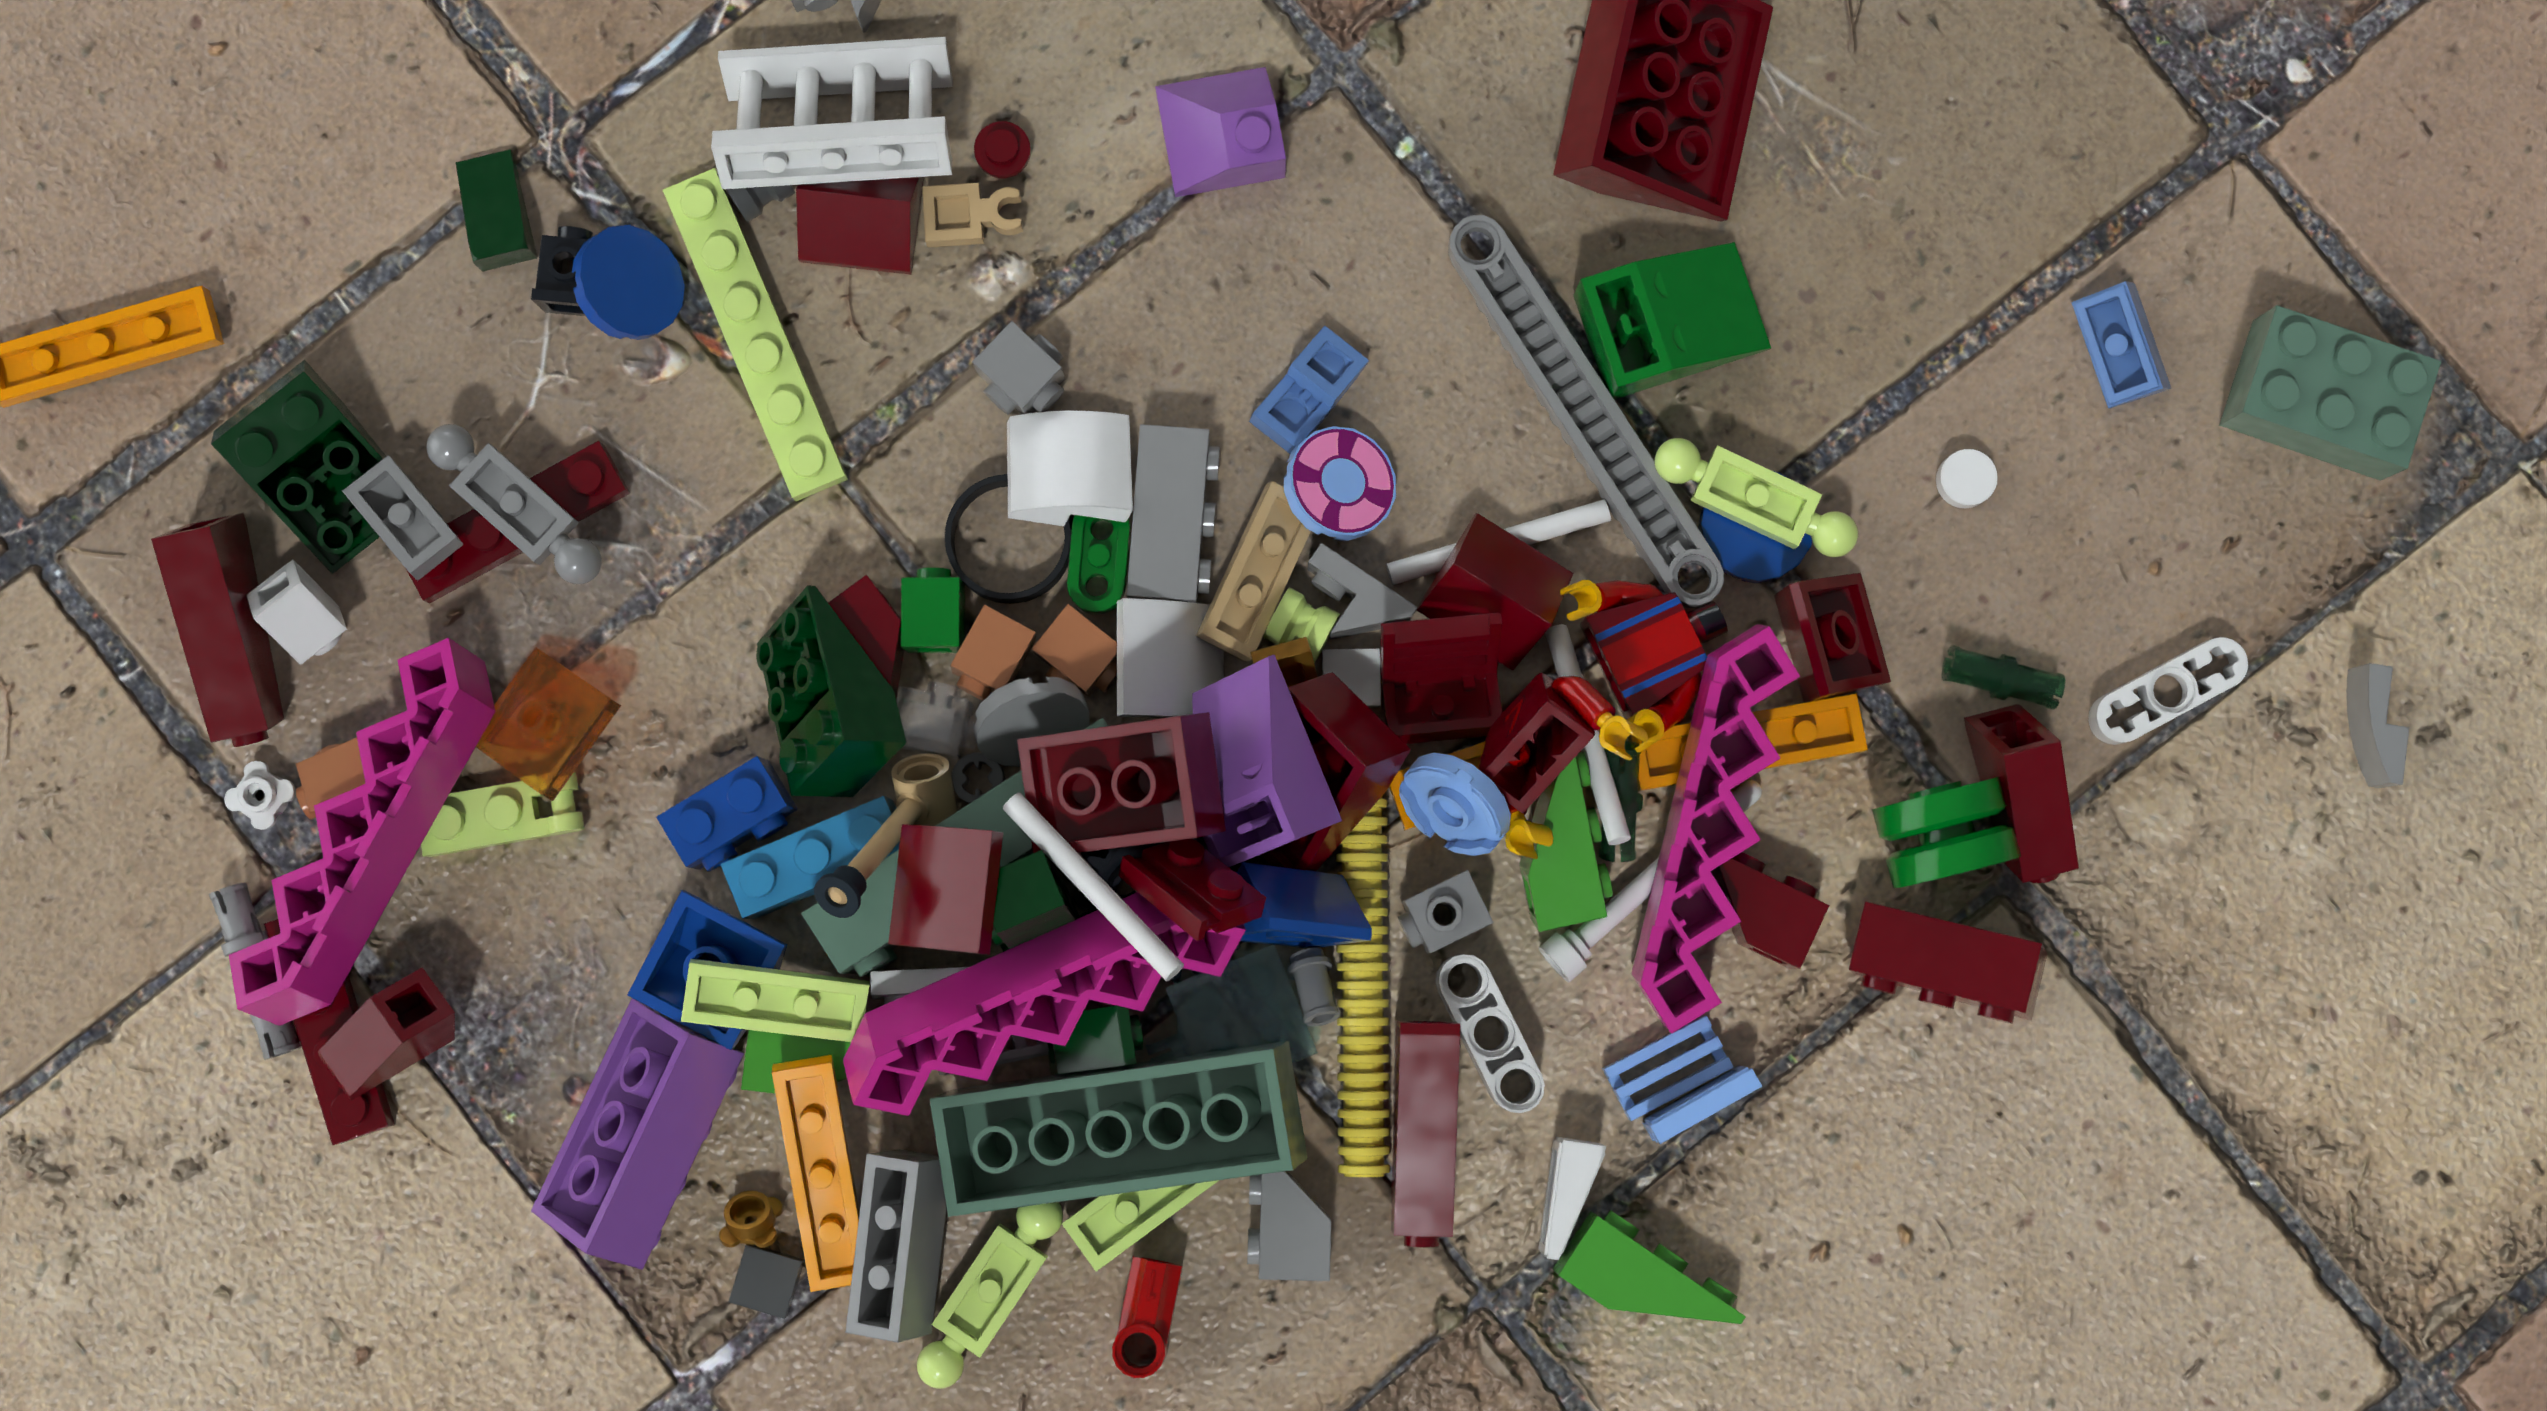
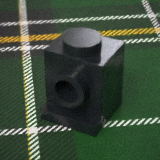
M561 226L558 228L557 236L542 235L536 287L532 288L531 300L545 313L586 316L577 304L573 290L577 286L575 281L576 272L572 273L571 271L567 274H561L563 259L574 260L582 244L593 237V232L579 227Z

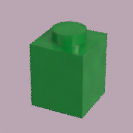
M919 568L916 570V577L901 578V647L907 653H957L965 640V584L960 577H951V570L947 568Z

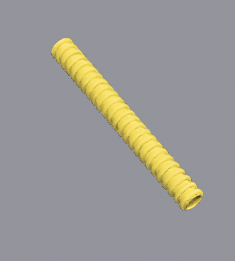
M1382 797L1340 843L1342 845V853L1336 854V862L1342 863V871L1336 872V874L1344 876L1372 928L1371 941L1336 946V952L1342 953V962L1337 963V971H1342V981H1337V989L1343 990V999H1337V1007L1343 1008V1017L1337 1019V1025L1343 1026V1035L1337 1036V1044L1343 1045V1054L1337 1055V1062L1343 1063V1072L1337 1073V1080L1343 1081V1090L1337 1092V1098L1343 1100V1108L1337 1110V1116L1343 1118V1127L1338 1128V1136L1343 1137V1145L1338 1146V1154L1344 1155V1163L1338 1165V1173L1344 1174L1345 1177H1383L1386 1173L1390 1172V1164L1384 1162V1155L1390 1154V1146L1384 1145V1137L1390 1135V1128L1384 1127V1118L1390 1117V1109L1384 1108V1100L1390 1098V1091L1384 1090V1081L1390 1080V1073L1384 1072V1063L1390 1061V1056L1384 1053V1044H1389V1036L1384 1035L1383 1026L1389 1025V1018L1383 1017V1008L1389 1007V999H1383V989H1389V981L1383 980V971L1389 970V963L1383 962V953L1389 952V945L1383 944V935H1387L1389 930L1388 926H1383V917L1388 916V908H1383L1382 903L1383 898H1388V890L1382 889V880H1388V872L1382 871V862L1388 861V854L1382 853V844L1388 843V836L1382 835V826L1388 825V818L1382 817V808H1386L1388 804L1387 800L1382 799Z

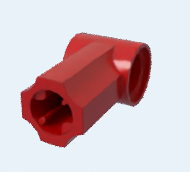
M1133 1256L1118 1332L1112 1346V1357L1116 1367L1123 1374L1132 1378H1145L1154 1374L1164 1363L1168 1353V1340L1183 1270L1182 1265ZM1144 1333L1154 1340L1156 1357L1152 1363L1138 1366L1129 1361L1124 1352V1344L1130 1335Z

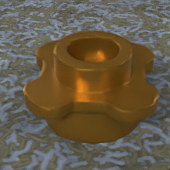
M744 1191L733 1196L727 1202L724 1209L726 1226L719 1232L721 1243L729 1248L736 1247L740 1243L756 1245L759 1248L772 1245L777 1239V1232L774 1228L776 1218L783 1212L781 1201L776 1197H767L758 1191Z

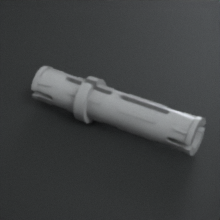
M247 883L219 889L220 892L214 891L209 894L226 942L221 945L225 957L268 939L266 930H261L256 917ZM250 1015L259 1038L264 1060L302 1048L291 1021L278 1026Z

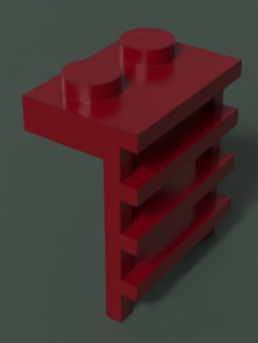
M1501 613L1381 624L1380 679L1385 722L1405 744L1488 735L1492 724L1502 714L1497 678L1502 632Z

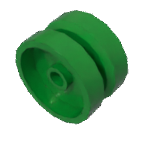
M1999 777L1964 786L1961 785V781L1929 788L1907 794L1908 800L1872 809L1879 838L1893 841L1917 835L1920 845L1893 852L1886 859L1893 888L1928 882L2021 857L2014 828L2002 824L1975 831L1973 820L1998 814L2007 806Z

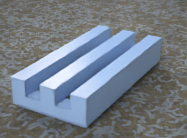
M1707 1015L1693 1020L1674 1033H1668L1602 1068L1628 1120L1633 1121L1734 1068L1731 1060L1722 1049L1721 1041L1712 1030V1024ZM1700 1033L1704 1040L1703 1043L1625 1084L1623 1083L1619 1074ZM1708 1054H1711L1715 1062L1635 1104L1632 1101L1630 1095Z
M1738 1065L1644 1119L1645 1122L1642 1124L1651 1140L1662 1144L1761 1088L1762 1085L1752 1068Z

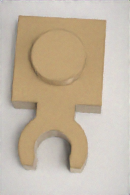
M979 183L922 186L925 242L928 248L984 244L983 228L993 227L997 232L1004 235H1016L1023 232L1021 219H1004L1000 216V210L1004 205L1021 203V195L1018 189L1011 187L1001 188L995 191L990 198H981Z

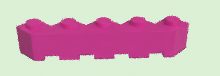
M1756 624L1707 655L1631 974L1656 1015L1671 1034L1722 1003L1691 952L1741 922L1710 871L1761 840L1730 790L1781 759L1750 707L1796 680L1800 675L1770 626Z
M450 638L397 659L407 711L356 732L365 784L314 805L323 858L272 879L280 934L229 955L238 1010L281 1026L331 1005L496 712L485 661Z
M1138 892L1122 899L1184 964L1183 968L1221 977L1246 931L1244 924L1218 934L1211 929L1205 932L1204 939L1196 941ZM1096 910L865 1013L843 1058L853 1105L909 1116L932 1070L987 1081L1010 1035L1066 1046L1089 1000L1144 1011L1161 975L1099 910Z

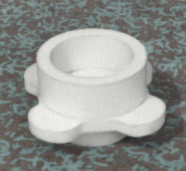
M252 761L244 767V777L237 787L231 788L226 792L224 801L229 810L241 811L248 816L254 828L266 830L275 825L276 817L281 815L286 810L289 802L294 799L295 786L290 780L271 774L266 763ZM258 790H262L265 793V797L261 801L255 798Z

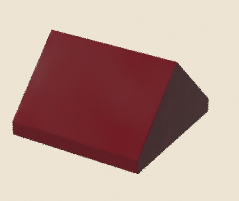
M924 177L798 185L796 188L799 262L912 275Z
M1475 513L1417 606L1416 611L1429 619L1501 613L1502 632L1498 662L1514 670L1553 624L1564 595H1560V589L1569 586L1574 573L1482 515Z
M1861 572L1798 581L1787 585L1774 595L1791 659L1800 675L1797 680L1804 703L1829 699L1891 682Z

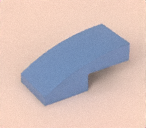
M1324 326L1292 362L1284 378L1252 413L1249 422L1291 454L1292 450L1320 426L1366 367L1369 360L1328 327Z

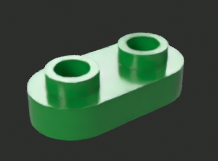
M1079 515L1074 516L1067 588L1074 604L1086 613L1093 615L1106 614L1117 607V600L1124 597L1131 534L1129 518L1126 522ZM1099 521L1109 522L1113 526V532L1110 537L1104 540L1096 539L1092 535V527L1095 523ZM1094 577L1104 578L1108 582L1107 591L1101 596L1090 595L1087 592V583L1090 579Z

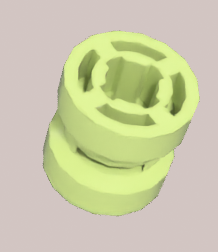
M1289 587L1274 612L1263 638L1278 645L1307 637L1315 664L1340 613L1327 606L1317 609L1312 608V605L1307 603L1304 594Z

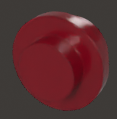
M997 121L985 126L979 132L974 143V155L979 167L986 174L995 178L1005 179L1016 176L1024 170L1030 160L1031 145L1028 136L1018 125L1007 121Z

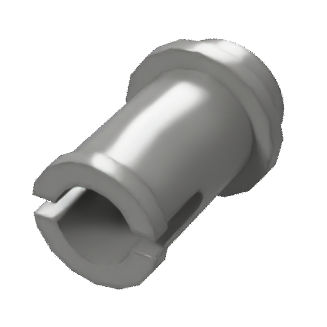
M1307 948L1295 952L1289 958L1291 965L1288 966L1286 971L1289 979L1295 980L1304 1015V1024L1315 1027L1337 1020L1341 1013L1339 1008H1337L1328 973L1333 967L1331 959L1324 956L1323 950L1320 948Z

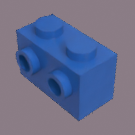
M756 756L656 818L685 867L699 870L705 867L707 872L721 867L720 864L735 858L738 855L735 848L755 836L757 841H762L782 830L788 825L785 817L797 811L798 808L770 761Z

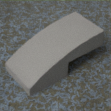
M2369 663L2348 669L2347 715L2354 752L2360 770L2369 787L2386 788L2403 785L2409 727L2386 724L2393 667Z

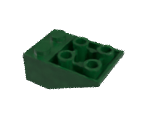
M305 360L214 430L211 445L331 574H334L379 538V535L342 491L383 460L386 455L347 406Z
M807 585L757 643V664L764 674L769 696L768 713L771 720L775 722L780 744V766L787 775L791 796L854 797L907 741L894 690L817 587Z

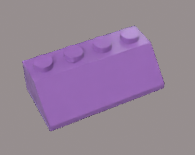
M632 998L531 1212L585 1254L643 1270L651 1251L660 1240L662 1227L669 1212L686 1184L687 1174L700 1146L711 1131L712 1121L724 1095L736 1078L737 1068L744 1053L735 1047L729 1050Z

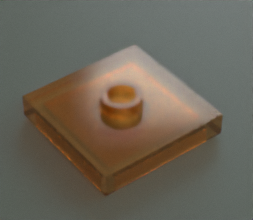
M536 647L494 704L496 712L476 748L535 791L554 801L621 705Z

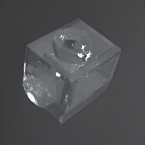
M929 681L926 691L900 686L897 705L907 741L901 749L937 754L960 760L964 757L966 748L974 749L976 746L973 724L975 725L977 718L976 714H973L974 704L967 698H961L962 689L954 685Z

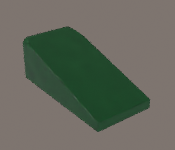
M509 149L456 162L466 233L473 264L484 272L537 259L513 151Z

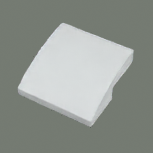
M1066 410L1010 416L1007 422L1008 518L1064 526L1070 514L1126 522L1133 511L1129 415L1098 411Z
M1136 598L1117 600V717L1168 718L1193 714L1192 693L1224 678V650L1196 636L1210 604Z

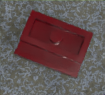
M1194 839L1168 841L1143 849L1142 857L1137 859L1133 858L1130 854L1122 857L1119 877L1196 941L1204 939L1205 932L1212 929L1218 934L1262 917L1266 897Z

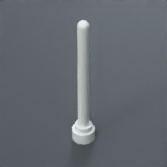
M1747 780L1732 792L1743 812L1757 802L1762 795V788L1756 781ZM1659 857L1605 904L1607 917L1587 921L1574 932L1570 929L1562 935L1556 932L1539 947V951L1546 961L1564 980L1570 983L1587 968L1585 961L1592 955L1589 949L1650 896Z

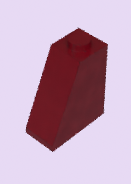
M2020 704L1964 717L1965 728L1979 779L1984 781L1999 777L2007 806L2000 813L1990 816L1992 825L2003 824L2014 828L2021 857L2003 863L2022 883H2046L2057 879L2060 873L2079 869L2061 741Z

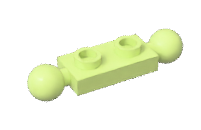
M1672 438L1665 441L1656 452L1655 468L1665 481L1673 484H1682L1692 480L1698 483L1690 501L1792 549H1796L1799 546L1805 533L1811 536L1815 548L1828 557L1846 555L1857 543L1858 529L1856 523L1849 515L1839 511H1831L1823 515L1815 512L1823 494L1717 445L1709 461L1706 462L1701 459L1699 450L1691 441L1683 438Z
M1059 1202L1018 1207L1016 1213L1018 1228L1015 1233L1002 1224L996 1227L931 1324L946 1334L942 1341H934L926 1345L918 1356L917 1372L926 1385L936 1389H943L955 1384L961 1377L964 1369L962 1353L965 1348L979 1358L983 1355L1048 1257L1034 1247L1037 1240L1050 1238L1061 1227L1063 1211Z

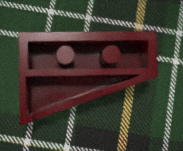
M1865 902L1849 970L1856 975L1863 976L1860 986L1895 995L1897 986L1920 991L1918 1001L1948 1009H1954L1955 1001L1979 1007L1978 1016L2013 1024L2014 1016L2032 1021L2047 952L2042 943Z

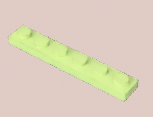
M713 168L663 189V193L789 492L797 502L844 482L848 478L725 189H722L720 179L716 174L718 172Z

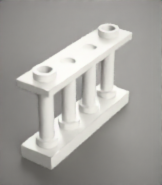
M946 37L718 51V61L728 101H738L736 130L712 131L711 149L722 189L952 175V155L945 116L932 117V88L953 87ZM909 90V119L874 121L875 92ZM852 93L851 122L817 124L819 95ZM795 97L794 126L760 128L762 99Z

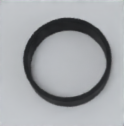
M1007 474L991 476L969 487L953 505L945 527L946 553L958 577L977 595L993 602L1005 604L1027 602L1048 592L1065 573L1069 565L1071 524L1068 518L1064 525V547L1059 562L1049 576L1036 586L1015 593H999L977 585L964 574L958 563L955 552V532L963 512L971 502L990 490L1008 487Z

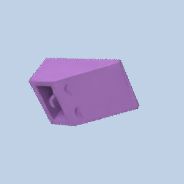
M1275 655L1268 656L1192 693L1193 714L1206 712L1210 714L1226 827L1225 832L1203 836L1208 851L1227 867H1231L1342 821Z

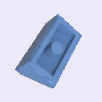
M2125 281L2071 302L2108 408L2171 389L2134 283Z

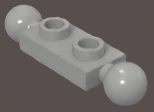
M454 424L442 425L430 434L426 446L430 460L441 469L459 470L461 472L449 486L533 562L541 565L552 553L555 556L554 565L557 573L562 579L572 584L588 583L598 575L602 565V558L598 548L589 540L582 538L570 539L567 536L579 522L500 451L488 443L476 455L474 453V441L469 432Z

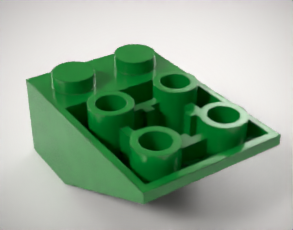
M1735 242L1635 261L1580 279L1573 294L1602 382L1614 400L1771 349Z

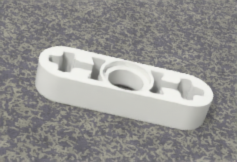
M2219 637L2200 643L2098 698L2089 711L2088 722L2090 729L2100 741L2107 744L2117 745L2133 741L2239 684L2248 670L2247 655L2240 644L2229 638ZM2209 651L2215 657L2225 655L2228 658L2229 664L2223 668V674L2226 678L2221 673H2215L2196 681L2191 673L2212 661V655ZM2184 662L2187 663V668L2183 666ZM2162 675L2174 677L2181 685L2182 697L2175 707L2161 705L2154 696V684ZM2198 687H2199L2200 689H2202V693H2200V694H2199ZM2136 688L2138 691V696L2133 692V690ZM2140 701L2145 711L2139 712L2124 721V727L2127 730L2125 732L2120 726L2110 728L2107 725L2106 719L2113 714L2110 707L2111 703L2117 710ZM2148 713H2149L2150 715H2152V717H2153V719L2150 720V721H2149Z

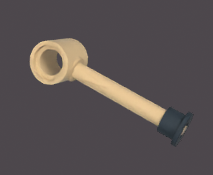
M930 753L917 754L904 758L894 765L891 775L896 796V809L848 865L838 867L833 873L826 874L817 881L814 887V895L823 910L839 918H848L856 913L861 905V896L867 888L866 880L900 841L902 824L936 826L957 812L950 765L945 757Z

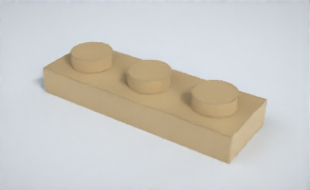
M1271 481L1265 485L1196 634L1202 640L1245 662L1252 660L1250 652L1257 650L1311 532L1292 513L1284 493V487L1278 483Z

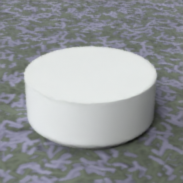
M1963 449L1953 453L1941 463L1936 474V486L1939 494L1948 504L1957 508L1966 509L1978 506L1993 494L1997 485V470L1994 463L1987 455L1974 449Z

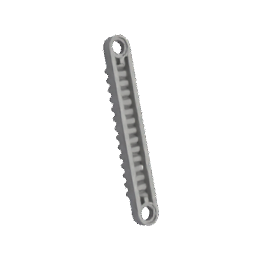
M1471 215L1463 218L1455 225L1448 243V255L1453 267L1474 297L1479 311L1487 317L1489 326L1498 334L1503 348L1511 354L1516 368L1520 369L1524 374L1526 383L1535 391L1539 403L1548 411L1550 420L1561 431L1563 440L1572 448L1576 460L1583 465L1587 477L1596 485L1602 500L1605 499L1613 517L1620 522L1624 534L1633 542L1637 554L1646 562L1665 593L1675 592L1684 608L1697 609L1708 604L1720 593L1724 584V571L1720 561L1669 483L1658 474L1653 458L1503 228L1494 219L1485 215ZM1471 232L1486 234L1493 244L1492 254L1483 260L1468 258L1461 248L1462 238ZM1696 563L1707 571L1709 584L1703 593L1689 594L1680 587L1678 572L1683 565Z

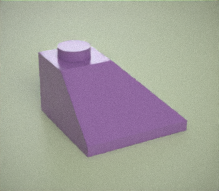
M1266 67L1155 86L1175 197L1286 178L1285 149L1276 102Z

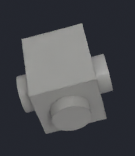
M1013 321L972 361L977 374L989 384L983 392L1007 415L1014 408L1020 414L1034 413L1035 410L1045 412L1056 403L1064 392V388L1060 384L1065 380L1062 367L1058 364L1063 359L1061 353L1040 334L1032 340Z
M1468 870L1402 901L1406 913L1398 916L1400 925L1412 948L1422 944L1427 954L1435 952L1494 923ZM1437 904L1445 905L1450 910L1451 918L1445 926L1439 925L1433 918V910Z

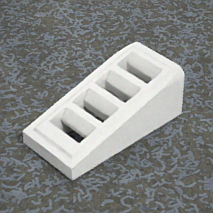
M1556 1137V1140L1553 1139L1538 1247L1540 1253L1547 1259L1559 1260L1565 1250L1604 1159L1607 1146L1601 1143Z

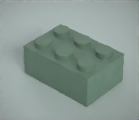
M2276 305L2252 321L2219 426L2381 481L2408 469L2442 361Z

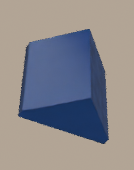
M1241 863L1237 873L1266 897L1262 917L1244 923L1246 931L1240 941L1300 948H1318L1371 941L1372 928L1343 875Z
M682 890L627 995L732 1050L745 1033V1029L681 1022L690 959L780 970L787 944L697 896Z

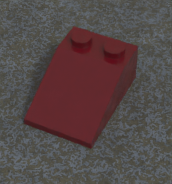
M1333 672L1290 686L1288 689L1342 821L1261 854L1271 866L1316 872L1387 791L1411 750Z
M1209 712L1017 739L1025 798L1077 853L1199 838L1226 831ZM1031 840L1033 853L1040 851L1041 849Z

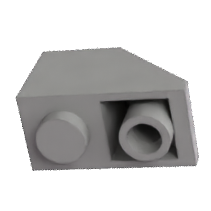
M1288 1171L1250 1176L1249 1205H1261L1260 1229L1248 1228L1247 1264H1259V1279L1330 1281V1216Z

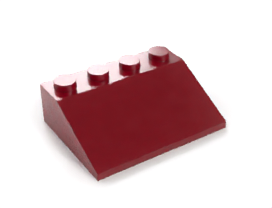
M1592 0L1553 175L1599 194L1715 221H1727L1773 6L1760 0Z

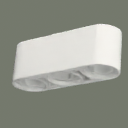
M1459 954L1449 957L1441 963L1436 972V987L1452 1021L1460 1023V1037L1489 1096L1498 1106L1509 1112L1524 1113L1532 1110L1539 1104L1544 1095L1545 1084L1543 1077L1489 968L1481 959L1474 955ZM1461 963L1473 967L1479 978L1478 987L1475 992L1464 998L1454 995L1449 989L1447 982L1451 969ZM1494 1016L1503 1024L1505 1031L1504 1039L1496 1048L1486 1050L1476 1043L1474 1028L1483 1017ZM1521 1069L1529 1076L1531 1082L1530 1091L1521 1101H1507L1501 1093V1080L1510 1070Z

